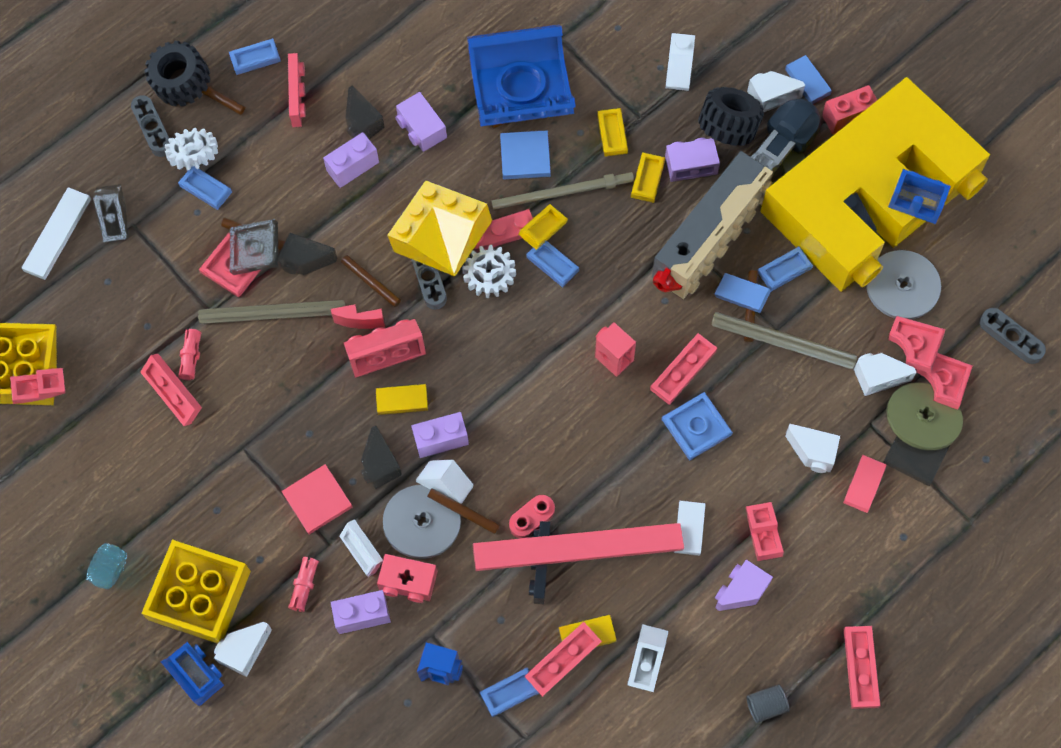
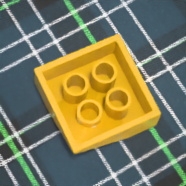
M425 181L387 236L395 253L456 276L491 224L492 218L487 203Z
M0 323V404H13L10 377L37 374L36 370L57 368L55 324ZM54 397L19 404L54 405Z
M172 540L141 614L149 621L218 644L221 639L224 640L251 571L245 563Z

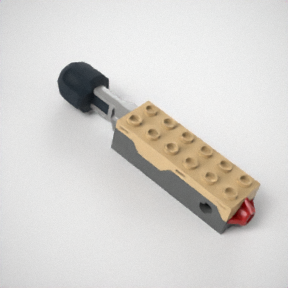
M794 99L781 105L767 122L769 137L751 157L742 151L739 152L654 257L653 284L660 291H672L684 299L688 293L693 294L700 284V278L703 275L707 276L711 272L715 259L717 257L721 259L724 256L730 240L735 241L742 232V225L745 222L749 223L756 214L755 209L759 204L762 206L765 191L773 185L771 178L792 150L797 153L804 152L818 135L821 129V118L818 109L811 102L803 99Z

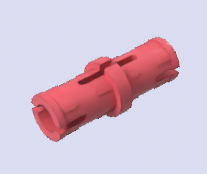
M196 329L185 331L184 346L180 350L179 355L181 357V365L178 377L182 380L190 381L195 378V368L197 360L200 358L199 342L201 332Z
M308 557L302 558L298 577L293 582L295 588L288 606L289 609L294 611L299 609V612H305L309 592L314 588L312 582L317 565L319 564L318 560L313 558L308 560Z

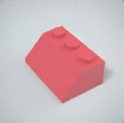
M415 319L410 321L401 320L395 326L377 328L371 334L365 336L356 335L343 342L355 378L426 354L423 336Z

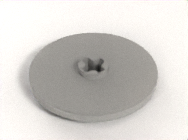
M906 250L888 252L877 259L883 266V269L866 285L870 300L878 310L892 318L899 316L906 319H916L927 314L936 305L941 293V280L936 268L928 259L918 253ZM906 281L908 284L904 289L899 287L900 283Z
M414 485L399 491L388 502L383 514L384 533L392 547L403 555L418 559L435 557L445 552L455 542L460 530V515L428 498L430 489L423 485ZM421 517H425L427 523H423L422 526H419L417 520H420Z

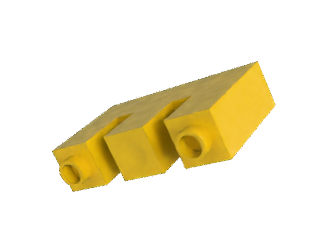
M906 77L766 189L760 212L796 248L800 246L810 262L840 292L854 281L861 287H865L883 269V266L877 259L885 242L843 201L851 194L853 195L857 192L877 229L876 232L895 248L926 222L888 207L903 169L950 185L951 187L944 204L946 205L959 193L966 200H969L982 189L988 178L981 172L990 154ZM901 190L899 196L913 200L914 196L918 195ZM922 197L924 199L922 204L934 208L935 201Z

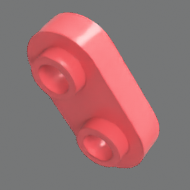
M538 495L531 499L511 516L509 520L511 533L520 539L531 536L534 533V529L540 528V521L548 522L553 517L555 512L553 500L546 495ZM545 504L547 508L544 511H540L537 509V506ZM520 520L527 522L524 527L518 526L517 523Z

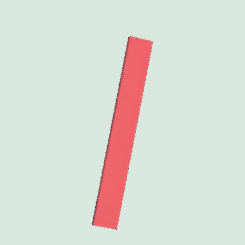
M680 523L473 543L476 571L683 551L684 549Z

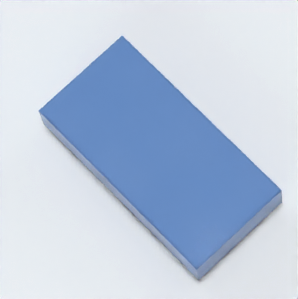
M274 39L229 52L236 75L281 62Z
M806 55L786 65L785 70L791 78L804 82L803 95L809 102L814 104L831 95L832 90Z
M192 166L178 182L181 188L216 210L221 207L232 193L231 188L202 170L196 169L195 166Z
M547 241L537 250L532 248L527 253V258L561 287H564L579 272L577 265Z
M799 246L759 268L758 274L770 291H773L811 270L813 265Z
M725 273L715 292V296L761 313L771 291L767 287Z
M528 668L480 692L492 717L538 694L537 690L524 677L529 672Z

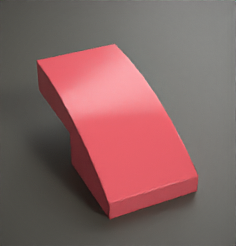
M355 304L331 309V314L336 324L358 329L385 327L381 309L357 313Z
M63 368L36 370L37 374L10 377L13 404L33 402L65 394Z
M862 455L843 503L868 513L886 464Z
M772 502L746 506L757 561L783 557L784 551L777 530L778 523Z

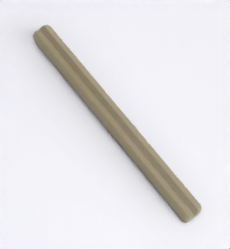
M344 300L200 309L198 311L199 323L207 324L332 315L331 309L344 307L345 302Z
M716 312L712 319V326L846 368L853 369L857 361L855 354Z

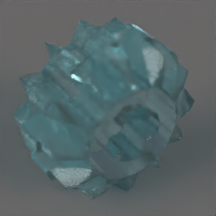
M108 543L99 547L87 569V580L99 588L110 589L115 585L126 564L127 554L125 551L121 550L118 546Z

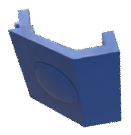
M561 25L467 37L480 126L574 114L575 98L571 95L564 61Z

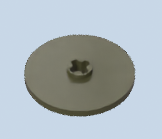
M910 383L897 389L891 396L887 405V419L893 432L905 443L922 450H939L951 445L962 430L963 416L960 407L957 410L933 401L934 391L931 384ZM922 413L927 414L926 418L928 419H924Z

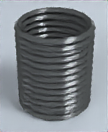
M779 684L759 692L757 691L746 697L749 710L756 723L769 720V718L782 715L790 710L786 694Z

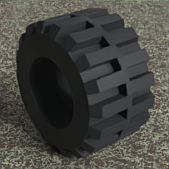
M174 41L173 44L167 42L164 47H157V51L149 55L151 59L146 61L145 65L147 68L144 69L147 76L146 80L157 96L164 103H170L171 106H177L178 103L180 106H186L187 102L192 104L195 102V98L198 97L200 99L203 96L202 91L208 89L206 83H210V70L193 45L190 46L187 42L181 44L180 41ZM186 68L181 76L170 79L175 71Z
M716 87L708 92L699 115L698 123L700 128L705 131L704 133L712 137V139L732 146H743L754 140L764 116V108L754 96L745 91L732 87Z

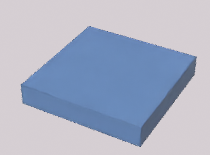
M548 131L500 133L503 179L551 177Z
M705 392L662 417V421L689 461L730 437L733 433Z

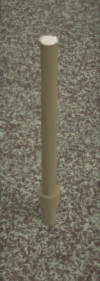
M632 172L615 176L614 174L603 175V178L491 200L493 210L604 187L611 189L616 188V185L634 182V176Z

